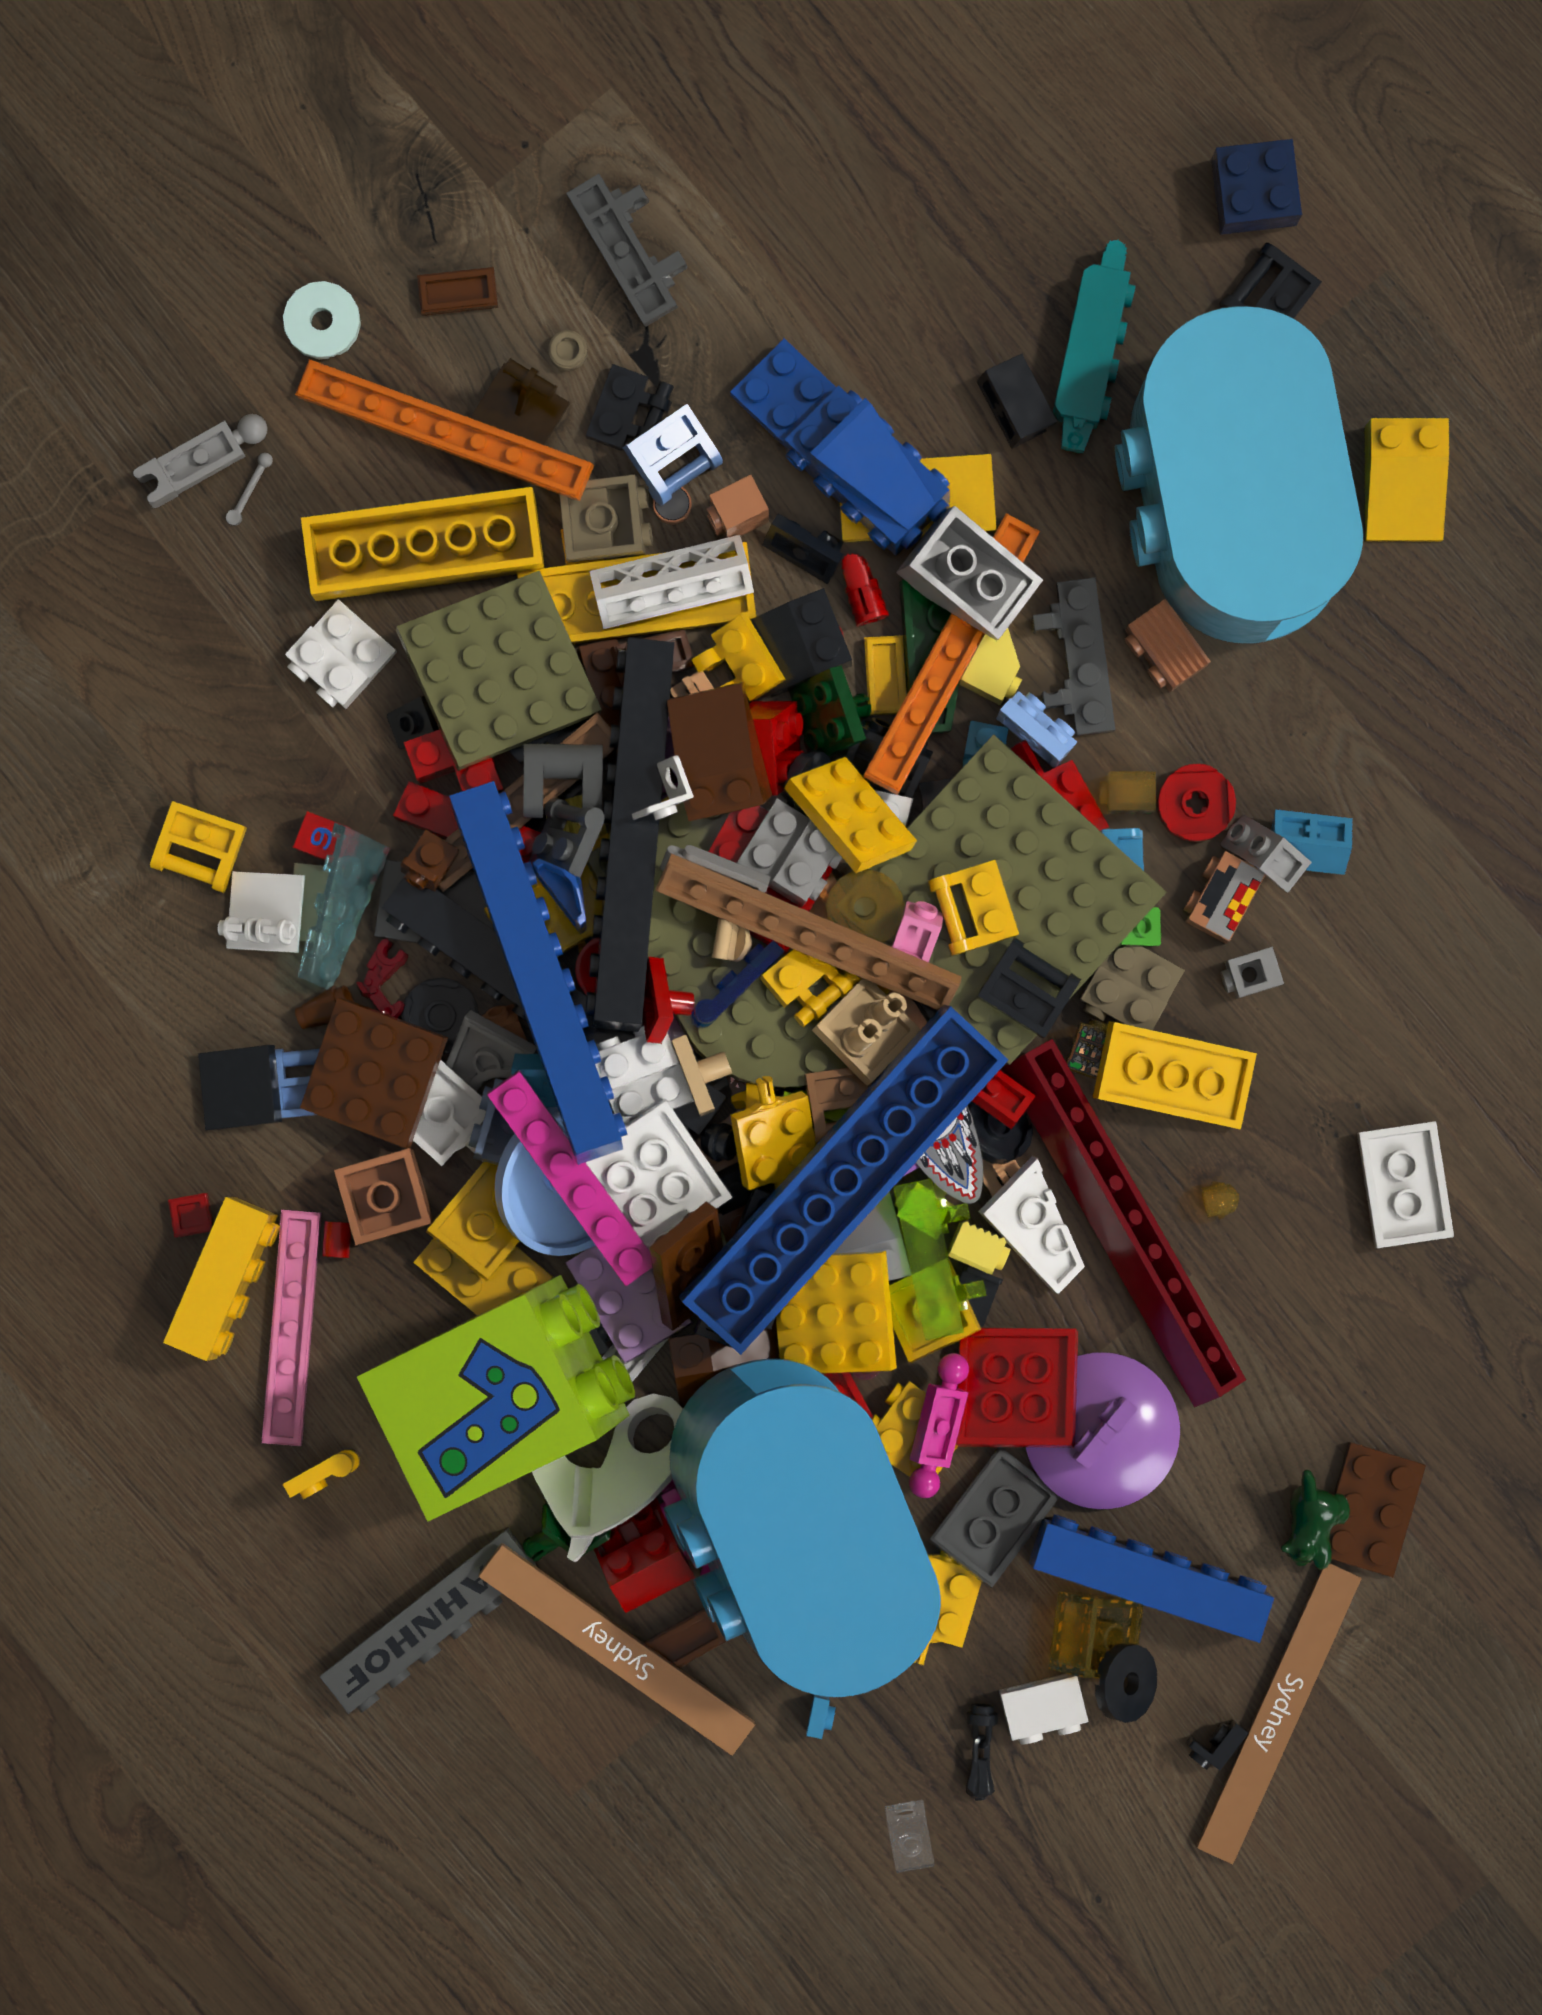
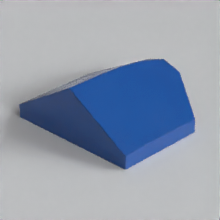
M537 859L532 863L537 879L581 935L587 930L583 887L580 877L549 862Z

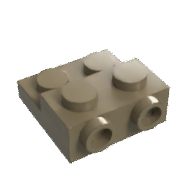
M635 474L588 480L580 501L560 494L565 554L568 563L647 555L646 546H653L651 524L643 522L642 512L643 508H649L648 490L646 485H640L639 479Z
M1119 945L1094 972L1078 1001L1085 1004L1083 1009L1085 1013L1102 1022L1107 1016L1117 1023L1153 1030L1185 970L1142 946Z

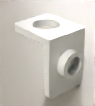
M678 755L657 763V768L669 800L631 814L633 820L652 813L655 820L667 817L678 812L675 805L694 797ZM670 768L677 776L678 787L671 780Z

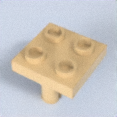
M862 978L812 1031L868 1086L921 1029L904 1013L907 1003L902 995L894 992L887 996L875 983Z

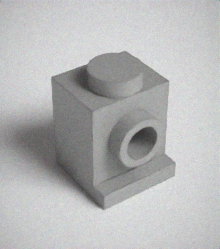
M1273 947L1225 962L1226 970L1220 971L1226 992H1234L1236 999L1284 984ZM1245 968L1254 970L1256 976L1253 982H1246L1242 978V971Z

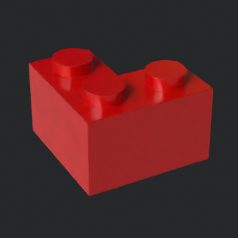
M440 730L404 742L416 779L420 784L456 772L462 791L492 781L495 782L498 793L504 791L493 757L458 771Z

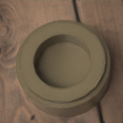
M571 330L561 331L551 339L549 343V356L557 368L564 371H573L580 368L586 361L587 345L584 338L577 332Z

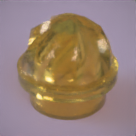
M1212 1181L1211 1186L1201 1187L1207 1218L1218 1216L1219 1220L1224 1219L1225 1216L1236 1210L1239 1203V1193L1230 1184Z

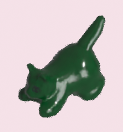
M1307 1469L1302 1473L1301 1486L1293 1492L1290 1500V1512L1293 1517L1289 1540L1281 1546V1550L1297 1566H1305L1313 1560L1316 1568L1323 1570L1329 1566L1332 1560L1331 1543L1329 1540L1331 1529L1333 1526L1344 1524L1348 1520L1350 1507L1344 1495H1333L1316 1488V1479L1312 1472Z

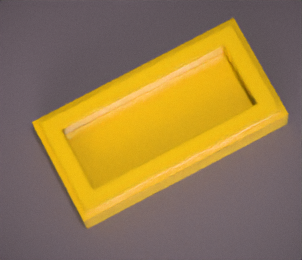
M903 635L864 637L867 697L869 698L868 704H871L869 716L897 714L906 698Z

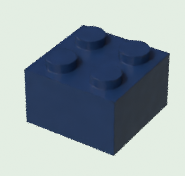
M1293 139L1217 147L1215 149L1211 163L1220 235L1297 226L1302 216Z

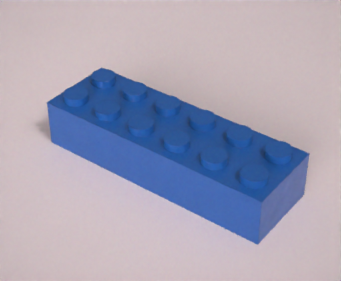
M1057 1514L1053 1515L1052 1520L1044 1518L1041 1521L1029 1559V1564L1033 1569L1258 1643L1261 1642L1274 1601V1597L1266 1591L1267 1586L1262 1584L1261 1581L1240 1575L1238 1581L1228 1578L1229 1573L1225 1572L1224 1569L1207 1563H1202L1201 1569L1190 1566L1192 1561L1188 1560L1185 1556L1165 1550L1162 1557L1153 1554L1154 1548H1151L1150 1545L1128 1538L1125 1545L1116 1542L1117 1536L1113 1535V1533L1091 1526L1088 1533L1079 1530V1524L1075 1520Z

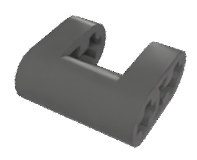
M524 744L523 818H543V779L582 780V808L592 806L602 810L603 745Z

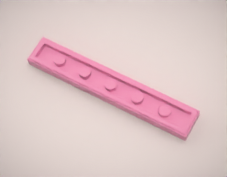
M281 1210L262 1443L302 1446L322 1213Z

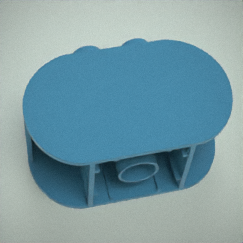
M760 1359L748 1361L730 1367L705 1382L688 1400L673 1430L669 1455L670 1471L681 1500L663 1509L682 1552L687 1551L694 1567L697 1569L706 1564L709 1566L710 1572L694 1578L693 1582L710 1621L717 1623L725 1641L743 1635L765 1665L776 1676L792 1687L810 1694L825 1697L854 1696L877 1689L898 1677L918 1659L931 1640L939 1619L941 1595L936 1574L872 1419L858 1403L839 1392L836 1386L822 1373L808 1365L791 1360Z

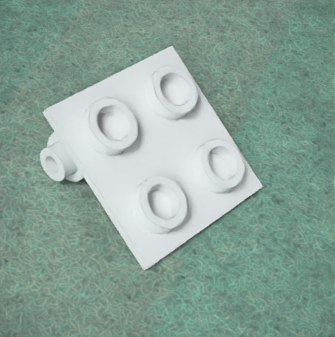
M233 871L229 916L218 923L219 935L227 939L226 948L298 953L305 876Z

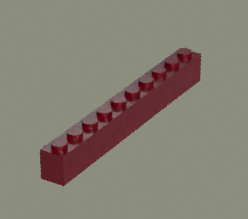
M1053 1038L1015 1059L1010 1065L1003 1066L1002 1070L1006 1075L1036 1095L1026 1110L1028 1116L1194 1408L1223 1396L1246 1381L1244 1374Z

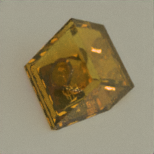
M1058 1591L1048 1670L1083 1678H1100L1101 1675L1097 1674L1099 1664L1111 1648L1121 1643L1139 1645L1144 1605L1121 1597Z

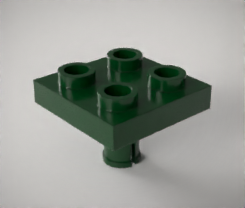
M842 665L829 668L789 690L792 701H797V711L801 713L803 718L802 732L804 743L808 750L821 751L832 757L866 740L860 718H866L870 715L871 704L858 707L859 703L867 702L869 698L864 693L852 696Z

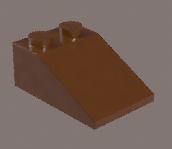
M743 682L668 699L667 706L674 754L680 758L694 796L684 801L688 821L764 805L772 796V791Z

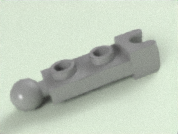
M248 414L240 419L237 429L231 431L226 421H223L161 457L154 458L139 466L133 471V475L140 483H145L152 479L158 480L157 488L147 496L150 505L153 508H158L178 497V494L246 457L240 444L244 442L248 444L261 442L267 434L266 421L257 414Z

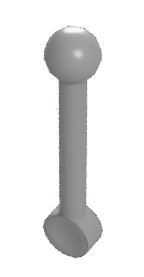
M262 453L258 456V466L235 509L228 511L226 514V520L230 525L237 526L242 522L241 512L264 469L273 462V458L269 453Z

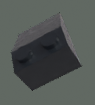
M824 588L789 601L751 619L752 624L786 679L758 699L752 701H764L785 693L829 668L842 665V668L846 669L852 666V657ZM729 667L733 679H735L736 677L732 672L731 668Z

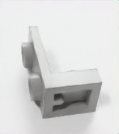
M1242 815L1230 827L1226 837L1221 842L1223 848L1256 867L1275 885L1287 893L1312 863L1284 837L1246 815Z

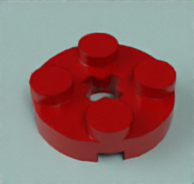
M1189 764L1182 766L1166 778L1159 790L1157 799L1159 817L1166 826L1167 831L1182 840L1189 842L1210 840L1225 830L1233 818L1236 809L1235 791L1228 779L1226 780L1223 774L1209 765ZM1194 792L1199 793L1200 799L1207 800V806L1201 808L1200 814L1193 813V809L1186 806V800H1190Z

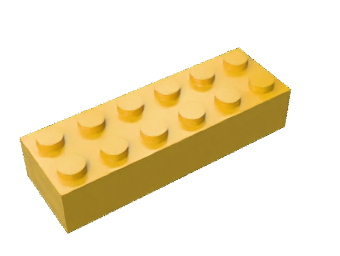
M532 487L301 518L310 593L315 601L516 575L520 571L545 568L536 499Z

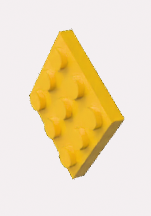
M886 1251L833 1253L776 1316L780 1359L808 1365L820 1373L892 1371L897 1368Z

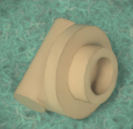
M718 919L712 958L733 962L741 961L748 954L752 946L750 931L724 919Z

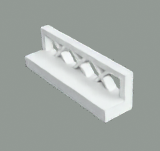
M740 535L589 571L603 629L754 593ZM736 550L737 556L726 559L716 558L719 554ZM684 562H697L693 567L685 569L679 567ZM647 571H659L652 577L645 578L641 576ZM614 579L621 581L618 585L601 588L600 584Z

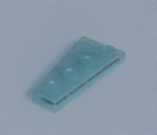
M334 823L331 835L337 838L333 855L326 856L323 871L329 872L324 893H317L314 906L318 915L316 926L309 928L298 972L299 978L325 989L333 986L340 974L345 956L355 938L357 927L366 906L370 902L371 893L390 850L389 847L338 823Z

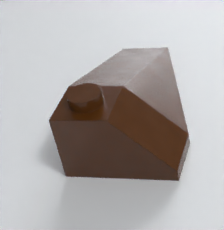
M774 1320L772 1328H765L741 1355L731 1347L695 1333L669 1338L674 1376L682 1408L705 1382L718 1373L748 1361L780 1359L776 1320Z

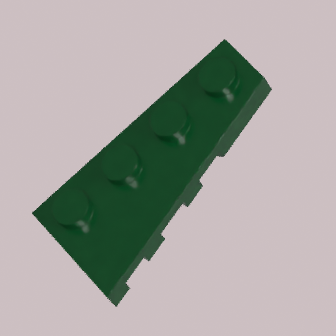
M902 579L899 582L908 694L951 613L923 596L907 581ZM959 683L931 734L951 732Z

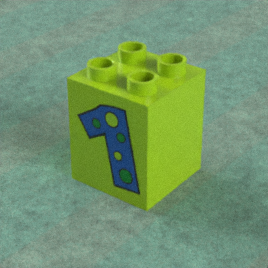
M559 1275L357 1376L427 1522L598 1440L630 1416L624 1402L635 1397L632 1380L624 1364L616 1355H612L604 1360L602 1359L589 1331L600 1326V1318L592 1298L581 1284L568 1289L562 1276Z

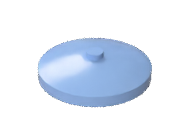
M547 1107L567 1135L558 1108ZM514 1134L502 1153L495 1177L496 1206L501 1220L508 1231L529 1248L547 1255H571L595 1246L590 1236L519 1138Z

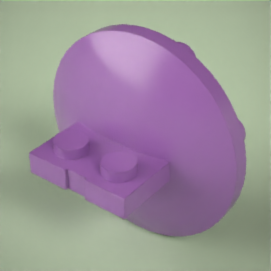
M1093 1352L1078 1356L1074 1447H1025L1036 1474L1049 1489L1061 1498L1086 1508H1119L1147 1496L1163 1481L1170 1471L1177 1455L1180 1440L1178 1411L1166 1385L1152 1370L1140 1362L1115 1353Z

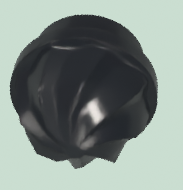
M711 1124L708 1129L703 1131L700 1141L701 1150L711 1160L717 1162L722 1160L730 1161L736 1156L737 1150L734 1133L730 1124Z

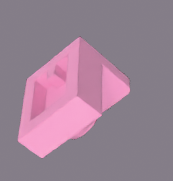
M907 901L891 947L929 962L942 928L943 914L935 906L927 902L918 901L913 903Z

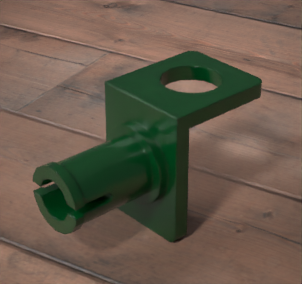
M548 1502L542 1508V1530L532 1537H528L523 1542L526 1554L529 1558L533 1556V1561H539L543 1556L559 1546L569 1552L571 1537L555 1518ZM611 1529L595 1536L583 1556L608 1541L611 1537Z

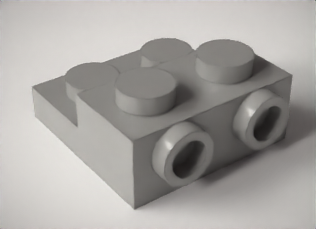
M777 798L737 863L771 876L768 887L802 908L808 898L813 901L817 900L827 884V881L821 878L828 866L836 869L842 857L807 816Z

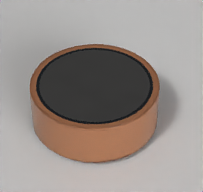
M683 487L671 494L672 499L662 506L653 499L654 512L662 522L675 525L683 522L689 516L692 509L691 497Z

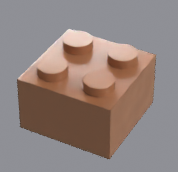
M404 1149L334 1170L355 1246L428 1226L434 1222L414 1149Z

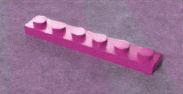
M518 1070L487 1092V1096L624 1285H629L653 1268L650 1250L588 1164L586 1162L577 1164L568 1136L521 1071Z

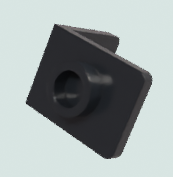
M420 696L387 714L388 722L399 749H405L404 742L439 730L425 696Z
M965 1265L959 1281L980 1327H983L999 1284H1002L1003 1279Z

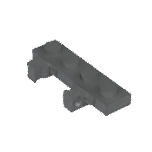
M597 174L567 192L568 198L643 325L646 327L677 309L678 306L668 289L675 285L672 278L688 268L680 251H676L660 262L657 261L655 256L649 258L629 225L633 222L630 214L649 203V199L642 187L638 185L625 194H622L619 188L610 192L601 175Z
M1094 577L1057 582L1058 603L1050 604L1051 613L1033 615L1031 620L1033 634L1037 631L1048 629L1049 631H1057L1058 639H1063L1068 679L1064 680V689H1060L1058 692L1046 693L1043 691L1041 693L1042 703L1046 706L1045 709L1063 707L1064 716L1073 715L1076 736L1114 732L1115 722L1096 579Z

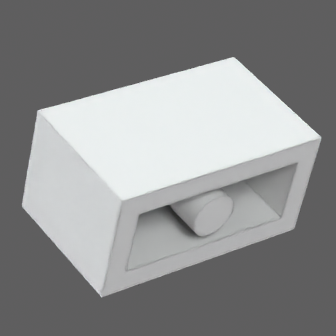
M1075 1672L999 1690L1009 1735L1012 1741L1019 1739L1021 1745L1043 1740L1042 1733L1054 1730L1058 1731V1735L1078 1732L1081 1730L1080 1724L1089 1722L1078 1677Z

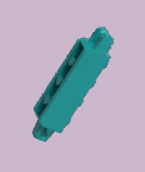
M1119 239L1109 241L1106 244L1100 265L1093 264L1086 268L1081 278L1053 408V414L1056 419L1062 422L1061 449L1066 451L1084 453L1092 429L1097 428L1099 419L1107 420L1112 397L1105 396L1107 382L1115 383L1120 360L1113 359L1116 344L1123 345L1128 324L1121 321L1124 307L1131 308L1136 286L1129 284L1131 272L1123 271L1127 248L1125 247L1126 244H1123Z

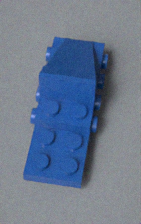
M785 338L730 391L731 397L786 448L787 454L785 457L797 470L801 472L805 470L814 478V485L822 494L828 498L832 495L841 503L842 506L840 508L842 512L855 524L860 521L870 531L868 533L869 537L881 549L885 550L888 548L895 556L904 548L908 550L920 539L923 534L922 530L931 521L936 522L940 515L949 509L950 489L947 487L950 483L945 476L935 468L929 471L920 462L922 457L919 452L908 442L902 445L892 436L894 433L892 427L878 415L873 405L866 398L862 400L854 391L850 390L846 393L839 385L836 387Z

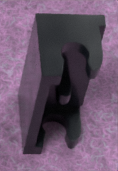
M1023 354L985 370L977 380L1011 449L1047 432V428L1057 423Z

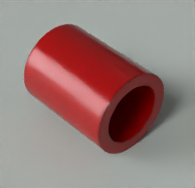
M325 1221L322 1256L349 1258L351 1243L349 1223Z

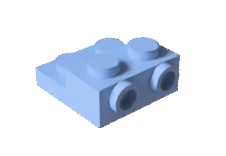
M1018 691L1000 709L996 719L1020 740H1026L1035 753L1055 768L1076 745L1077 741L1072 737L1075 731L1062 719L1057 718L1054 722L1043 712L1046 706L1033 694L1028 692L1024 696Z

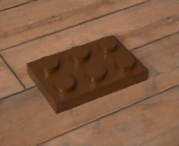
M707 1201L695 1211L688 1213L678 1225L668 1233L659 1236L654 1244L649 1247L662 1324L672 1331L694 1314L678 1296L723 1248L718 1209Z
M1352 1442L1348 1443L1334 1494H1342L1346 1497L1350 1507V1515L1344 1524H1337L1331 1529L1329 1540L1333 1560L1392 1578L1394 1577L1425 1471V1464Z

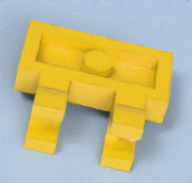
M747 613L740 614L711 634L716 645L692 659L699 673L705 670L712 671L726 660L736 678L720 687L743 682L746 695L750 701L758 699L786 680Z

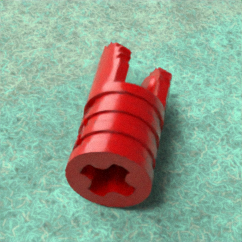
M852 553L851 555L847 554L842 559L841 569L844 570L843 575L847 585L844 590L848 596V602L852 608L851 612L855 618L856 626H864L887 618L889 613L882 598L883 594L879 588L878 579L873 578L871 569L866 561L867 559H864V556L860 557V555Z

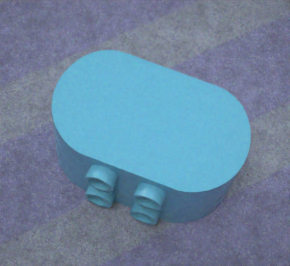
M1248 306L1228 307L1207 312L1188 321L1165 341L1154 357L1134 403L1130 429L1121 431L1122 444L1115 445L1116 466L1121 488L1123 491L1140 488L1144 506L1136 508L1137 520L1129 522L1134 558L1138 567L1155 564L1159 585L1168 603L1184 621L1195 629L1213 638L1234 643H1259L1274 640L1300 629L1323 610L1330 599L1346 584L1353 574L1362 551V522L1331 365L1325 349L1310 330L1295 319L1273 310Z

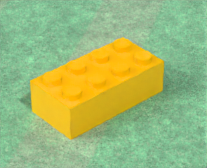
M225 1197L163 1343L205 1361L217 1359L221 1354L226 1355L234 1338V1333L229 1331L232 1323L237 1318H242L250 1300V1297L245 1296L249 1283H256L264 1268L265 1261L260 1260L264 1248L267 1246L272 1247L279 1233L280 1225L276 1224L279 1215L237 1197Z

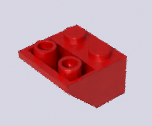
M752 701L749 707L772 795L778 796L783 792V784L787 780L789 767L802 752L804 753L800 748L803 718L801 713L797 711V701Z
M657 1498L627 1521L612 1528L610 1539L594 1549L607 1583L625 1613L695 1578L688 1559L680 1549L670 1525L661 1511Z

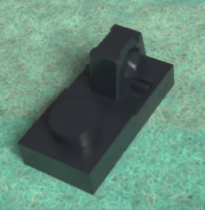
M779 513L771 523L762 543V546L826 584L834 576L844 555L840 552L844 541L828 533L826 530L816 538L797 522L789 520Z

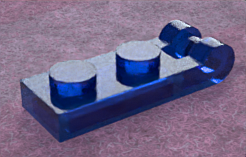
M774 940L765 948L759 943L743 959L748 965L738 975L731 970L715 986L720 993L713 1000L704 999L698 1002L691 1014V1021L694 1026L702 1029L709 1027L779 959L784 950Z

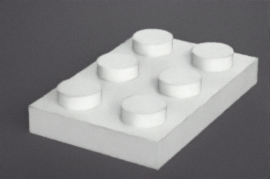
M1436 1121L1357 1133L1375 1248L1454 1237Z

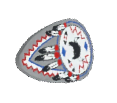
M967 1105L916 1163L947 1194L964 1203L971 1204L976 1202L981 1196L983 1160L973 1118Z

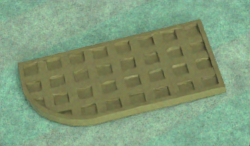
M684 802L676 806L677 813L659 819L648 957L664 958L669 990L692 992L694 994V1009L690 1016L673 1014L684 1034L687 1035L690 1044L704 1059L724 1051L732 1070V1074L728 1076L751 1084H756V1079L758 1078L762 1079L763 1076H770L773 1078L774 1089L806 1087L805 1074L848 1068L812 1031L842 999L841 997L827 1008V1014L821 1019H813L805 1027H802L794 1018V1015L803 1008L799 1001L795 999L784 1008L759 979L762 974L781 960L785 954L751 936V949L741 961L733 962L712 958L717 923L720 918L655 891L663 872L660 865L667 848L673 845L685 849L687 845H692L709 851L730 814L729 812L688 821ZM600 847L591 852L586 863L596 881L598 876L605 877L606 862L599 861ZM789 948V950H788V952L786 953V955H787L790 951H792L793 949H792V948ZM821 977L808 989L813 995L818 996L830 985Z

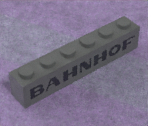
M509 1528L495 1537L320 1676L348 1714L355 1708H358L361 1713L380 1699L376 1692L388 1683L392 1689L411 1675L407 1670L411 1664L418 1659L422 1664L428 1662L442 1650L438 1645L439 1642L448 1635L454 1640L473 1626L469 1621L471 1617L480 1610L486 1616L503 1602L499 1596L502 1593L479 1578L480 1571L501 1543H504L533 1565H537L532 1557H528L524 1547Z

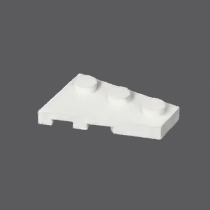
M1032 1156L978 1212L1001 1237L1005 1238L1010 1247L1049 1289L1059 1294L1085 1266L1067 1225L1063 1223L1055 1205L1057 1202L1053 1192L1045 1182L1038 1158Z

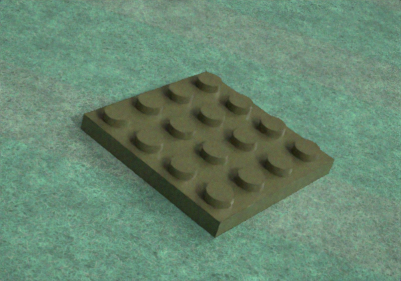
M540 570L396 627L401 644L458 771L589 719L597 712L600 714L602 711Z

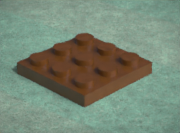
M337 998L300 1108L403 1148H411L448 1037L345 998Z

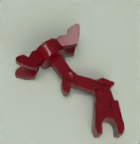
M385 938L378 944L376 951L367 964L369 970L364 982H356L361 995L370 998L380 1012L397 1018L404 1009V1003L397 1001L392 1005L382 992L381 986L406 963L408 954L400 949L394 958L388 959V951L393 946V943Z

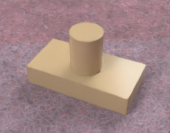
M687 1035L671 1040L700 1117L714 1112L715 1108L705 1084L732 1074L725 1052L723 1051L696 1061Z

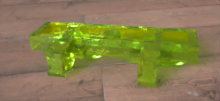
M932 1178L894 1186L893 1189L925 1340L964 1333L959 1311L969 1309L968 1299L987 1296L984 1280L960 1285L958 1275L952 1276L943 1234L949 1233L947 1223L971 1219L968 1204L964 1203L947 1207L946 1198L936 1199Z

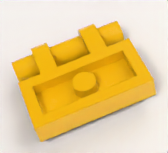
M793 949L762 974L759 979L784 1008L795 999L799 1001L803 1008L794 1015V1018L802 1027H805L813 1019L819 1020L827 1014V1008L840 997L846 996L862 978L849 972H845L842 975L835 966ZM823 977L830 986L818 996H815L808 988Z

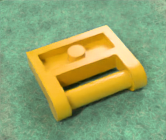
M172 801L152 855L150 868L162 871L164 868L211 884L213 890L224 893L247 827ZM172 843L221 859L218 869L214 870L169 854Z
M996 860L928 881L931 892H936L952 942L948 945L952 956L1019 935ZM958 884L961 885L977 934L970 938H966L950 888Z
M352 1449L343 1450L287 1481L283 1486L290 1498L300 1493L304 1500L327 1487L328 1484L325 1478L330 1475L344 1477L350 1472L355 1471L360 1464V1457Z

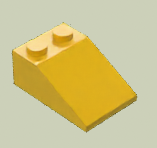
M1371 418L1366 424L1365 541H1443L1449 465V418Z

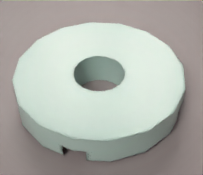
M326 281L308 283L296 290L287 301L283 314L284 329L293 347L305 356L319 360L329 359V357L341 355L348 351L357 340L361 326L359 308L351 294L341 286ZM326 311L332 315L333 321L329 328L317 330L312 326V318L317 312Z

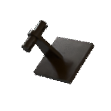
M510 358L507 363L503 364L470 418L545 445L569 407L570 402L555 394L558 386L539 376L540 371L533 367L529 370Z

